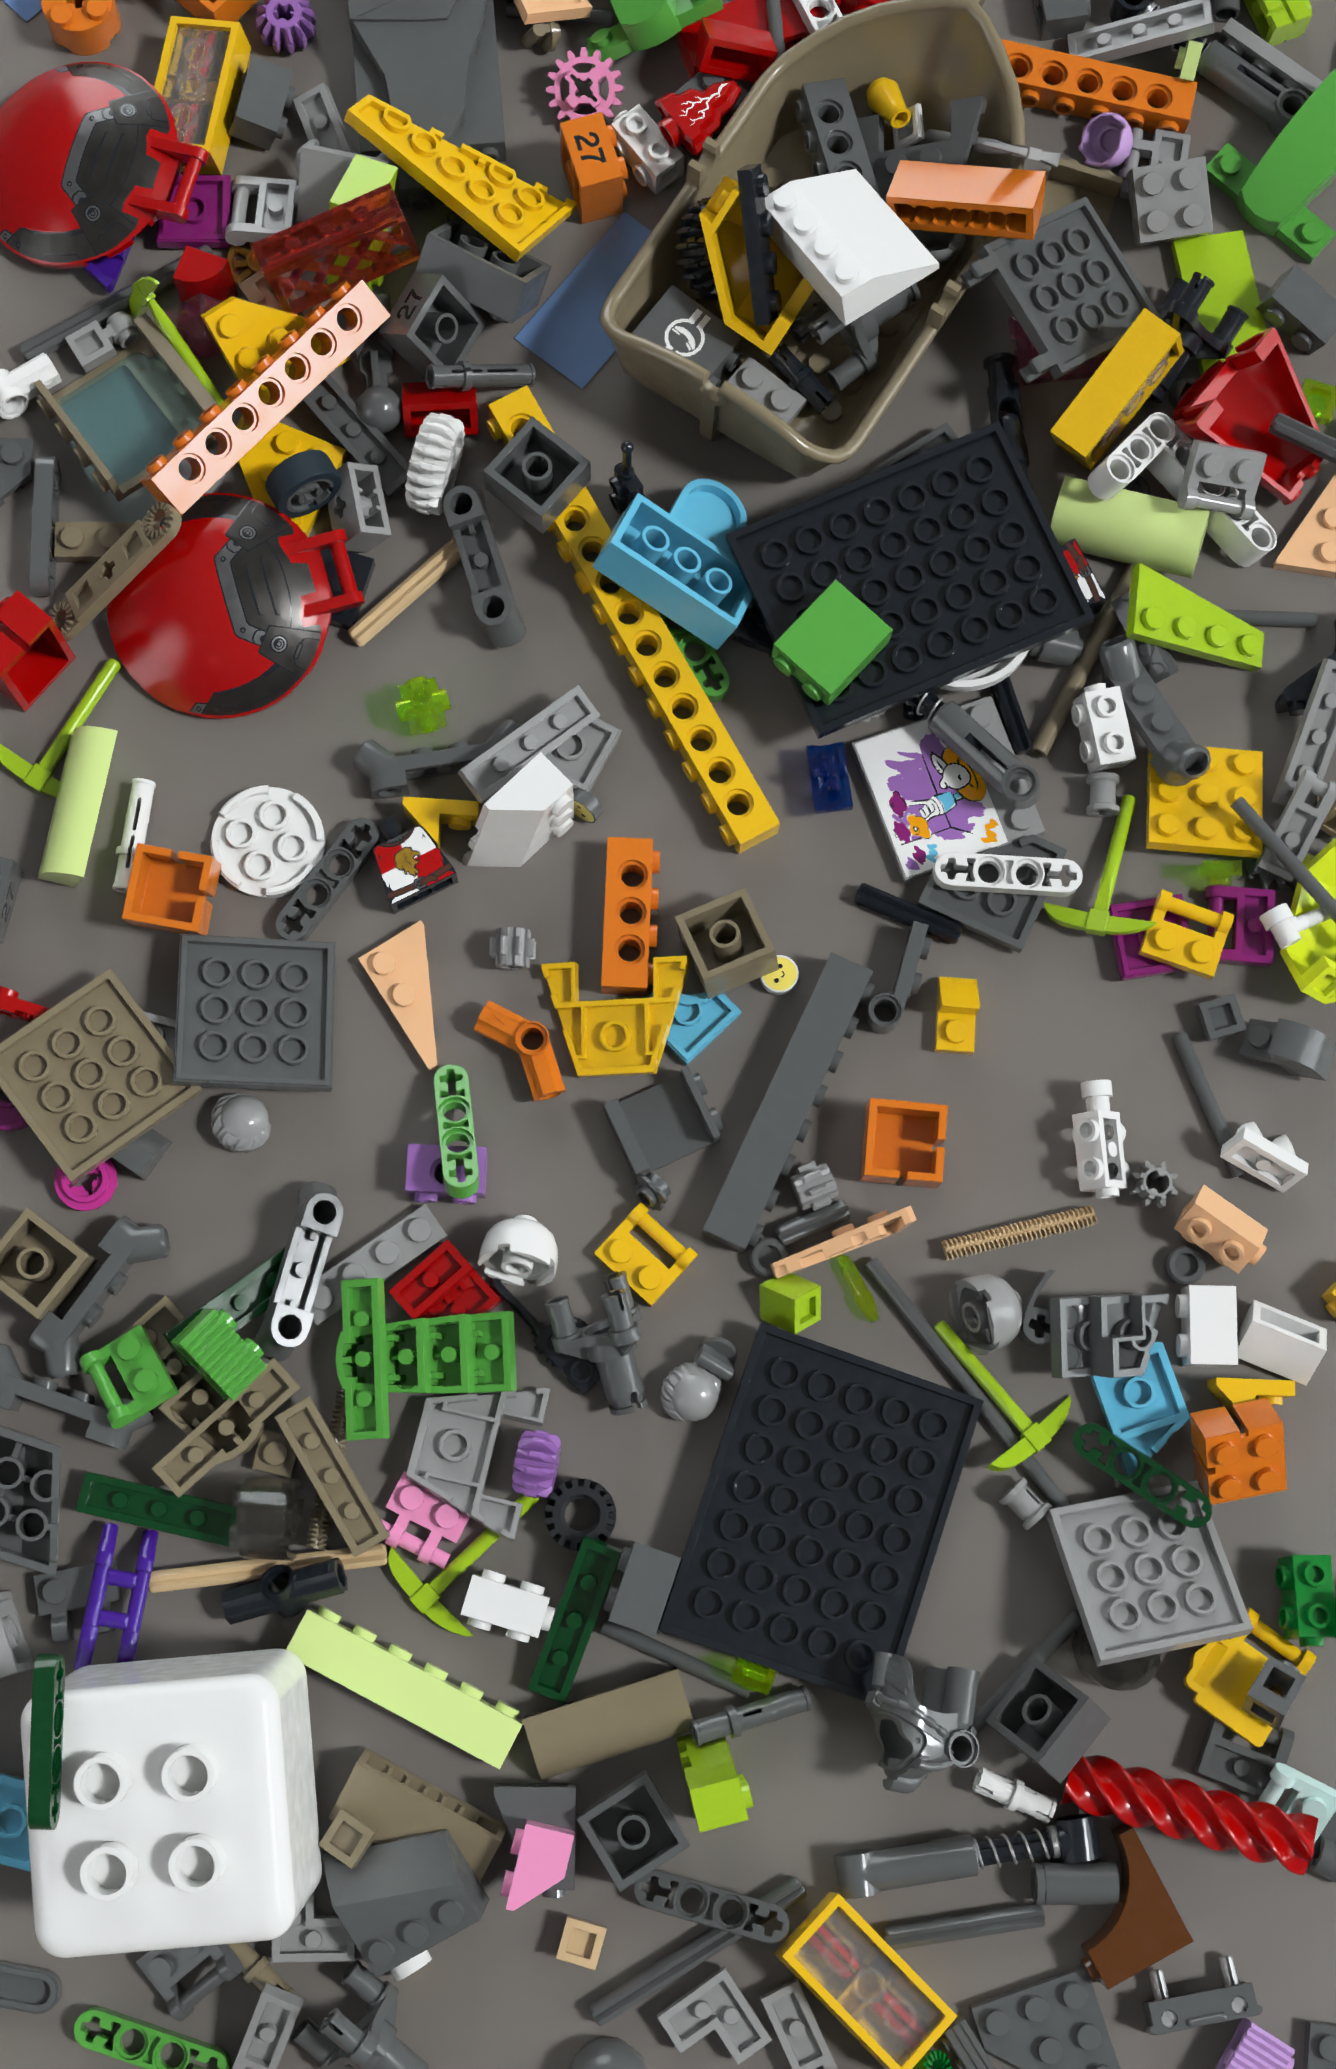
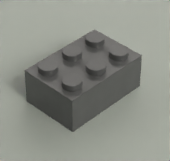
M454 218L427 233L415 273L443 274L472 307L478 306L490 312V317L498 322L512 324L538 306L552 266L527 253L517 262H514L471 225Z

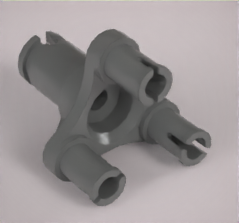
M915 283L846 326L825 301L820 298L813 303L814 308L792 323L790 332L800 344H803L811 336L815 338L818 335L819 338L816 341L820 345H823L837 333L842 337L851 349L852 356L834 369L826 372L831 385L836 391L841 392L843 388L863 374L868 376L879 368V327L909 307L911 301L916 302L920 299V291Z
M617 1271L607 1274L602 1278L607 1293L601 1295L600 1298L604 1304L607 1317L584 1328L576 1327L568 1296H558L544 1302L554 1333L551 1340L555 1352L595 1362L606 1401L611 1404L609 1405L610 1414L615 1416L635 1412L632 1403H637L638 1408L641 1409L648 1404L647 1396L643 1395L644 1386L633 1352L637 1348V1341L642 1338L638 1323L642 1319L639 1304L633 1301L626 1271Z
M355 1960L346 1969L340 1980L343 1985H346L367 2003V2010L356 2024L346 2018L338 2008H334L329 2013L332 2018L329 2020L325 2017L320 2027L310 2017H307L298 2026L292 2037V2041L298 2043L318 2060L317 2065L320 2069L429 2068L428 2063L396 2037L397 2028L395 2027L399 1990L389 1981L382 1982L380 1979L375 1978L373 1973L364 1967L359 1960Z

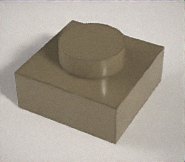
M263 1430L252 1469L293 1478L298 1457L285 1435Z
M344 1808L339 1811L318 1846L349 1868L354 1869L378 1831Z

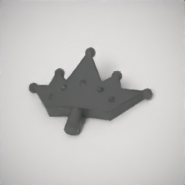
M1252 858L1238 869L1232 870L1233 874L1247 871L1248 878L1251 880L1255 875H1258L1263 884V889H1268V886L1275 880L1279 884L1278 887L1280 889L1284 887V883L1291 887L1293 892L1296 889L1293 882L1257 866L1258 858Z

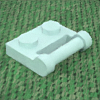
M1278 1762L1271 1770L1270 1777L1272 1779L1258 1801L1275 1805L1285 1789L1293 1788L1294 1790L1281 1810L1286 1814L1305 1813L1317 1817L1318 1825L1315 1844L1336 1811V1790L1286 1764Z

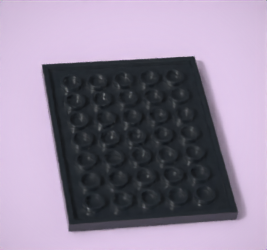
M1000 422L986 426L726 534L725 540L773 643L788 630L835 580L841 583L893 629L889 643L829 706L822 700L817 702L811 699L802 689V683L792 674L789 676L818 739L1092 624L1095 619Z
M762 1322L759 1323L658 1629L865 1701L868 1691L872 1689L871 1683L876 1652H886L904 1657L984 1400Z

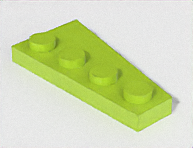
M1142 563L1132 567L1126 638L1251 672L1262 668L1264 633Z

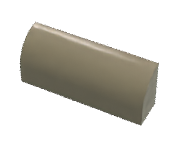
M674 1667L524 1716L522 1721L541 1780H545L691 1732L689 1722L693 1720L678 1668Z
M368 1748L364 1750L356 1762L328 1817L334 1821L339 1811L345 1808L378 1831L372 1841L376 1845L398 1841L400 1837L447 1829L479 1882L482 1880L507 1831V1826L503 1822Z

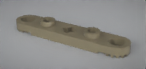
M162 501L161 503L156 502V506L152 505V510L148 509L146 512L148 514L142 520L138 519L65 593L66 597L61 602H58V605L55 604L53 606L54 610L50 609V617L54 620L66 642L73 640L174 539L181 527L182 518L180 511ZM165 517L168 519L164 520L166 525H162L163 529L159 528L161 520ZM66 617V618L69 619V620H66V621H65V622H67L68 624H67V625L64 624L63 626H64L65 628H63V627H62V622H63L64 618Z

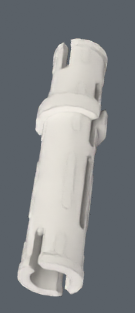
M144 778L132 779L121 846H117L115 856L118 857V863L112 888L117 892L127 894L137 843L145 844L153 794L156 788L155 782ZM139 805H140V811H139V816H138L137 828H136V830H135L136 820H137V814H138V809H139Z

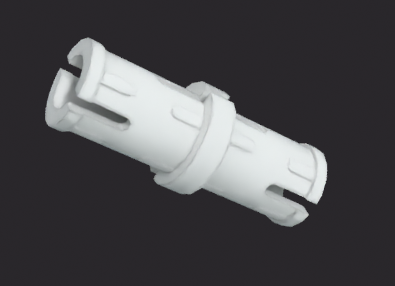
M984 1767L979 1768V1773H976L973 1781V1792L1004 1804V1809L1011 1812L1018 1810L1046 1824L1050 1822V1817H1053L1057 1806V1799L1024 1786V1781L1017 1778L1014 1780L1004 1778Z

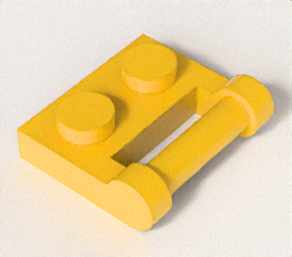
M1161 889L1149 920L1156 922V925L1146 930L1138 955L1211 980L1215 975L1227 935L1234 920V914L1222 911L1221 914L1172 897V892ZM1169 911L1214 927L1213 936L1210 937L1165 921V914Z
M640 1202L594 1252V1255L612 1272L626 1271L629 1287L652 1307L696 1259L698 1254L691 1247L686 1249L648 1214L650 1210ZM637 1225L676 1260L670 1269L630 1234Z

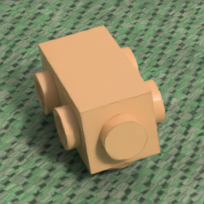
M1204 1184L1183 1208L1174 1226V1229L1181 1233L1186 1241L1198 1245L1212 1255L1220 1265L1229 1267L1237 1274L1248 1263L1254 1266L1267 1249L1263 1245V1241L1268 1229Z

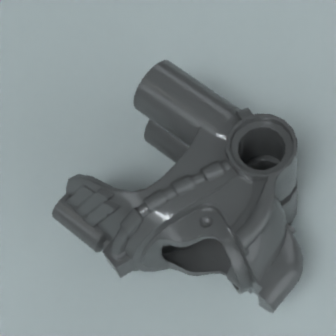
M876 1652L871 1683L872 1689L868 1691L864 1703L869 1709L872 1719L875 1721V1733L883 1748L878 1766L883 1768L885 1775H887V1779H883V1787L886 1790L908 1794L915 1791L931 1772H939L948 1767L968 1768L974 1765L980 1753L979 1743L975 1737L977 1730L972 1726L980 1672L949 1666L947 1669L926 1667L920 1704L915 1696L913 1671L909 1661L897 1654Z

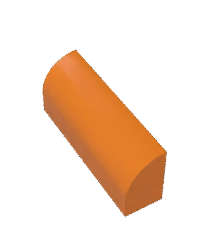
M900 160L886 195V204L911 230L1034 240L1043 208L1046 171Z

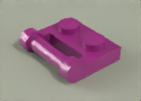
M1220 885L1205 887V900L1208 901L1209 910L1221 914L1223 911V901L1234 902L1232 949L1223 948L1218 964L1227 963L1270 967L1273 964L1274 936L1271 930L1266 931L1259 917L1275 907V890ZM1207 925V935L1212 937L1215 928Z

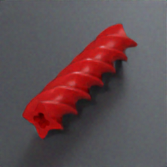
M1100 1755L1082 1756L1066 1777L1060 1805L1074 1802L1084 1812L1093 1816H1106L1114 1813L1122 1822L1131 1827L1144 1828L1155 1825L1163 1834L1172 1839L1183 1840L1195 1836L1204 1846L1214 1851L1222 1852L1237 1848L1244 1857L1255 1863H1268L1278 1860L1282 1866L1296 1875H1305L1308 1863L1312 1861L1318 1818L1310 1814H1286L1279 1807L1268 1802L1255 1801L1246 1803L1236 1794L1225 1790H1209L1205 1792L1196 1783L1187 1779L1173 1778L1164 1780L1155 1771L1138 1766L1124 1769L1115 1760Z

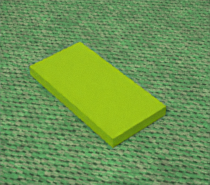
M1243 230L1173 240L1171 250L1178 278L1189 283L1194 272L1202 274L1201 279L1205 275L1215 283L1197 311L1199 322L1209 332L1213 333L1227 311V307L1230 305L1243 310L1249 316L1233 340V349L1228 356L1238 353L1235 347L1266 330L1264 316L1256 309L1260 299ZM1197 359L1200 376L1218 360L1223 363L1226 359Z

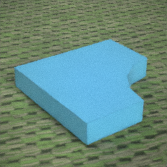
M705 991L691 995L681 994L666 1046L687 1066L741 1015L742 1011L724 993L708 999ZM653 992L646 998L653 997Z

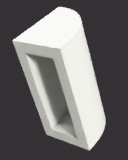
M1253 1300L1237 1336L1239 1359L1307 1386L1327 1351V1329L1257 1300Z

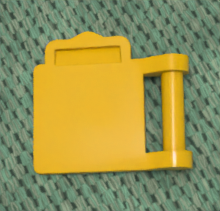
M1250 1607L1247 1608V1613L1253 1626L1251 1633L1292 1662L1301 1674L1306 1675L1315 1663L1317 1656L1307 1648L1302 1651L1290 1641L1285 1640L1283 1636L1259 1620V1613ZM1248 1635L1204 1644L1202 1648L1195 1651L1190 1657V1667L1183 1678L1184 1685L1195 1693L1193 1701L1196 1705L1252 1746L1261 1747L1273 1728L1243 1711L1242 1708L1249 1690L1268 1658L1244 1641ZM1271 1690V1691H1273L1274 1693H1276V1694H1278L1279 1696H1281L1277 1691Z

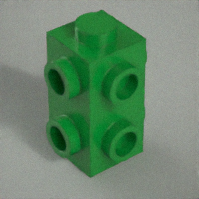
M1290 1555L1279 1558L1275 1569V1583L1277 1588L1281 1590L1282 1606H1280L1278 1611V1621L1280 1628L1284 1630L1285 1640H1299L1300 1647H1324V1639L1336 1637V1607L1331 1555Z

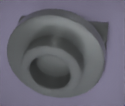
M709 1337L699 1344L694 1362L728 1382L735 1372L734 1363L737 1357V1350L730 1341L724 1338Z

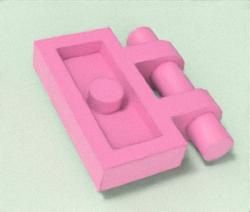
M404 1471L386 1505V1508L399 1514L394 1525L381 1519L390 1534L385 1544L394 1549L399 1546L417 1555L418 1561L426 1565L431 1562L444 1569L451 1554L437 1547L442 1537L457 1544L470 1517L407 1479V1472ZM411 1521L431 1530L426 1541L406 1532Z

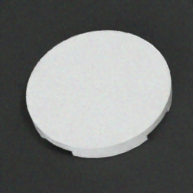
M268 785L252 787L232 797L219 811L210 840L211 854L222 864L220 873L232 887L246 895L266 899L283 897L296 892L324 856L326 846L325 832L321 819L310 802L298 793L283 788L269 787Z

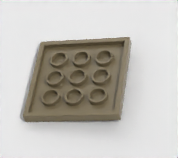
M111 968L0 1043V1088L72 1184L203 1093L200 1086L173 1085L174 1051Z

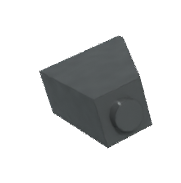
M495 1783L494 1798L512 1841L514 1840L516 1828L524 1830L527 1819L575 1831L565 1878L542 1893V1897L547 1898L566 1897V1890H575L576 1783Z

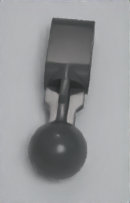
M389 293L374 294L390 314ZM384 323L356 348L360 374L366 378V389L359 395L356 401L357 413L366 425L378 428L382 434L392 431L399 424L402 417L400 398L393 390L388 388V376L393 372L394 348L378 333ZM357 417V419H358V421L360 422V424H361L363 427L366 428V426H365V425L360 421V419Z

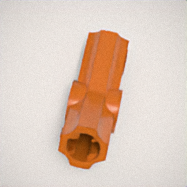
M489 1000L477 1019L474 1031L519 1054L534 1102L545 1101L565 1093L566 1089L546 1027L539 1022L529 1021ZM535 1033L540 1035L544 1040L540 1048L529 1050L522 1045L524 1037L528 1034Z

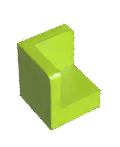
M793 1273L776 1279L774 1276L759 1285L760 1318L763 1321L797 1334L821 1320V1285Z

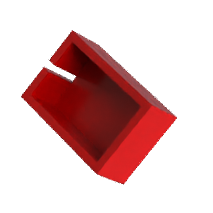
M17 590L11 597H6L0 602V692L26 712L76 657L54 620Z

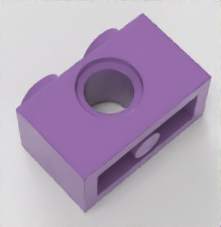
M408 1144L405 1191L408 1195L414 1196L415 1202L437 1203L438 1197H452L446 1192L444 1184H440L436 1180V1174L442 1168L440 1145ZM448 1145L447 1148L453 1152H462L468 1146ZM476 1147L479 1168L478 1190L468 1198L460 1199L453 1197V1203L473 1205L476 1204L477 1198L486 1199L488 1161L486 1147ZM464 1165L456 1166L458 1182H465Z

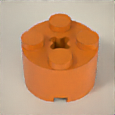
M41 0V7L53 39L59 46L62 45L70 49L73 54L89 56L106 50L111 45L110 41L116 33L118 36L121 29V17L115 0Z

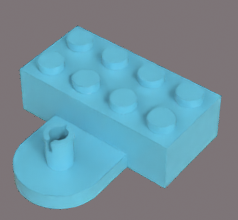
M696 479L689 482L679 493L669 512H666L640 493H637L618 519L592 567L718 650L738 627L752 599L725 540L726 534L747 526L745 508L741 500L731 489L711 479Z

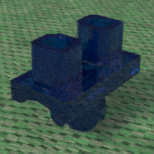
M844 742L823 746H806L805 750L815 814L852 810L853 802Z

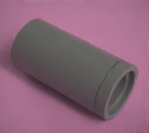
M1033 1862L1031 1866V1891L1034 1905H1117L1119 1901L1117 1865L1115 1862Z

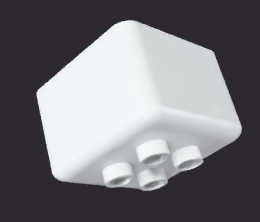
M266 1649L83 1666L65 1677L61 1804L59 1820L55 1830H30L28 1825L32 1699L26 1704L21 1715V1739L34 1927L37 1941L44 1951L55 1957L72 1958L268 1941L280 1937L290 1928L318 1886L322 1875L320 1846H318L320 1839L307 1674L303 1662L296 1654L285 1649Z

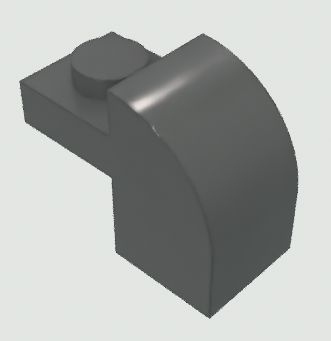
M1250 1018L1239 1054L1245 1059L1279 1064L1293 1076L1326 1081L1336 1051V1044L1322 1032L1295 1021L1278 1018V1022Z

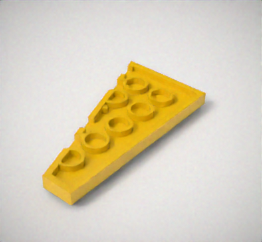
M370 94L350 107L345 115L344 121L514 262L522 258L570 217L578 205L577 202L566 198L565 202L547 194L549 188L539 182L532 186L518 179L514 169L464 143L459 148L442 139L445 133L433 127L429 132L411 123L410 115Z

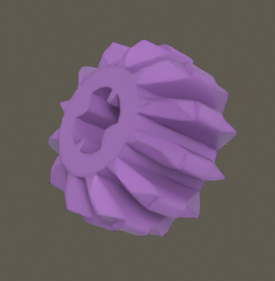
M264 0L265 5H257L255 27L265 47L273 46L277 54L285 48L288 49L292 56L295 50L294 47L298 46L306 50L307 40L314 39V26L316 23L315 12L310 8L308 0Z
M525 1430L521 1435L513 1466L512 1487L515 1492L532 1498H548L555 1487L560 1462L561 1441L559 1436L542 1430Z

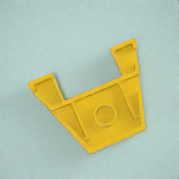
M687 955L653 957V997L579 1001V964L576 962L541 964L544 978L547 979L552 994L550 996L554 1008L558 1011L564 1029L562 1031L579 1077L657 1074L689 970L690 958Z

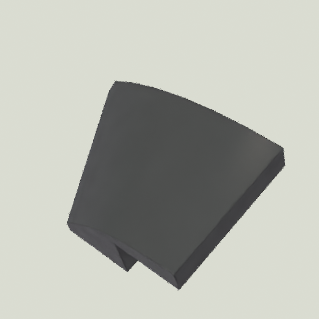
M1114 1294L1050 1298L1052 1377L1061 1379L1083 1376L1120 1378L1144 1375L1150 1358V1348L1155 1343L1158 1330L1154 1327L1161 1306L1168 1304L1169 1294Z

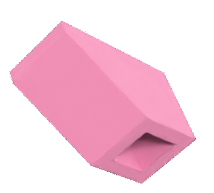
M528 1819L524 1830L516 1828L510 1853L518 1855L514 1872L506 1870L500 1896L508 1897L507 1910L515 1911L565 1878L575 1831Z

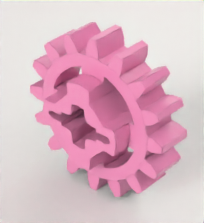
M581 47L579 57H576L571 50L567 51L569 61L564 63L557 59L555 62L560 69L559 72L548 73V76L555 81L554 86L546 87L547 93L555 95V99L549 103V106L551 108L560 107L561 110L557 115L560 121L564 120L567 116L570 117V120L587 116L575 113L581 106H593L597 110L594 113L602 112L603 116L606 115L613 120L615 116L610 109L613 105L622 106V102L616 98V93L625 91L624 86L615 83V80L622 76L620 70L611 72L609 69L614 61L608 58L601 62L600 50L596 49L592 57H589L586 47ZM582 64L595 66V68L586 73H578L574 69V67ZM574 77L586 84L590 81L593 82L590 89L597 98L596 102L591 97L588 98L585 95H582L580 98L578 97L580 89L574 81ZM564 78L569 82V95L565 101L562 96ZM605 78H607L609 84L607 100L601 96V84L605 81Z

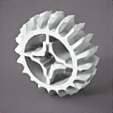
M431 412L423 420V424L420 425L419 433L416 435V441L412 448L405 485L407 506L419 513L439 516L444 511L443 501L445 495L455 486L463 455L465 436L463 422L459 419H455L448 414Z

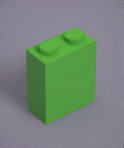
M835 580L774 643L772 651L773 662L786 676H791L792 674L802 683L804 692L811 699L817 702L822 700L829 706L889 643L893 629L841 583Z

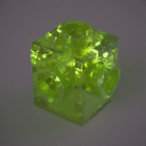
M418 676L407 680L405 685L398 686L401 699L394 701L400 723L408 722L411 735L419 733L428 734L447 726L445 711L451 710V705L446 688L438 689L435 677L427 679L425 676Z

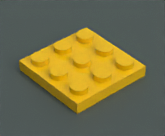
M1206 747L1211 757L1210 768L1206 774L1198 779L1191 780L1186 785L1171 786L1159 777L1151 765L1152 753L1148 749L1146 849L1260 858L1263 852V842L1230 805L1242 796L1263 819L1262 751Z

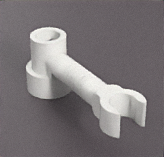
M1287 903L1278 905L1259 917L1266 931L1271 930L1281 949H1285L1301 940L1299 932L1331 919L1321 907L1296 917L1292 914Z

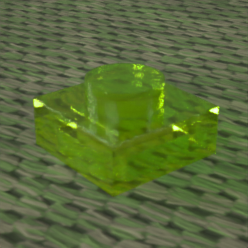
M1305 378L1301 388L1315 421L1318 424L1328 426L1332 421L1336 407V386Z
M1203 860L1199 864V880H1208V886H1231L1232 880H1237L1242 876V861Z
M736 1657L730 1680L739 1683L746 1690L758 1691L768 1695L774 1683L776 1670Z

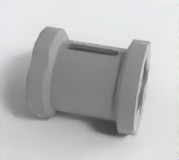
M1096 772L1086 776V784L1090 785V804L1086 806V814L1088 816L1106 818L1119 815L1120 807L1116 805V785L1120 783V776L1118 774Z
M1022 1477L998 1501L1012 1509L1023 1521L1022 1527L1027 1531L1052 1506L1048 1501L1042 1502L1027 1486L1028 1481Z

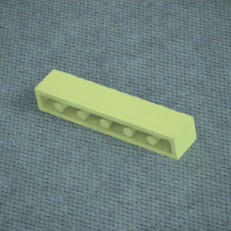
M320 1605L318 1611L313 1608L307 1609L286 1649L296 1654L305 1666L500 1770L523 1725V1721L517 1718L520 1713L519 1710L498 1700L496 1706L481 1699L484 1694L482 1690L463 1681L459 1687L445 1680L449 1674L445 1670L429 1662L426 1663L424 1668L410 1661L413 1655L411 1652L393 1643L387 1649L374 1642L377 1637L375 1633L358 1624L355 1625L353 1630L339 1623L342 1616L327 1607Z

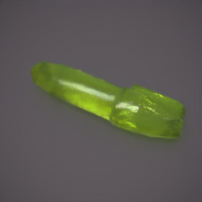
M841 1254L838 1263L855 1297L854 1300L858 1308L872 1323L879 1320L877 1305L871 1291L867 1289L850 1257Z

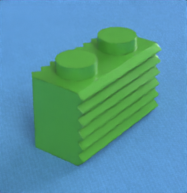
M205 1308L170 1343L224 1400L234 1401L268 1367L261 1359L264 1352L253 1340L248 1337L243 1340L235 1332L234 1329L237 1327V1323L223 1309L216 1311L215 1309Z

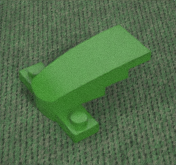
M610 0L620 23L610 28L599 29L590 38L586 39L589 57H592L596 49L600 50V61L604 62L608 58L615 61L634 51L637 52L654 47L673 37L682 28L701 20L702 17L705 18L724 9L723 0Z
M1336 69L1327 76L1292 117L1257 166L1229 143L1206 165L1208 180L1236 202L1235 205L1240 214L1251 226L1273 237L1277 236L1309 264L1314 261L1336 235L1333 229L1306 208L1313 199L1332 183L1336 176Z
M384 1278L341 1281L343 1331L340 1332L335 1362L342 1389H345L346 1441L390 1438L388 1392L468 1394L517 1391L514 1312L459 1314L435 1318H417L386 1324Z

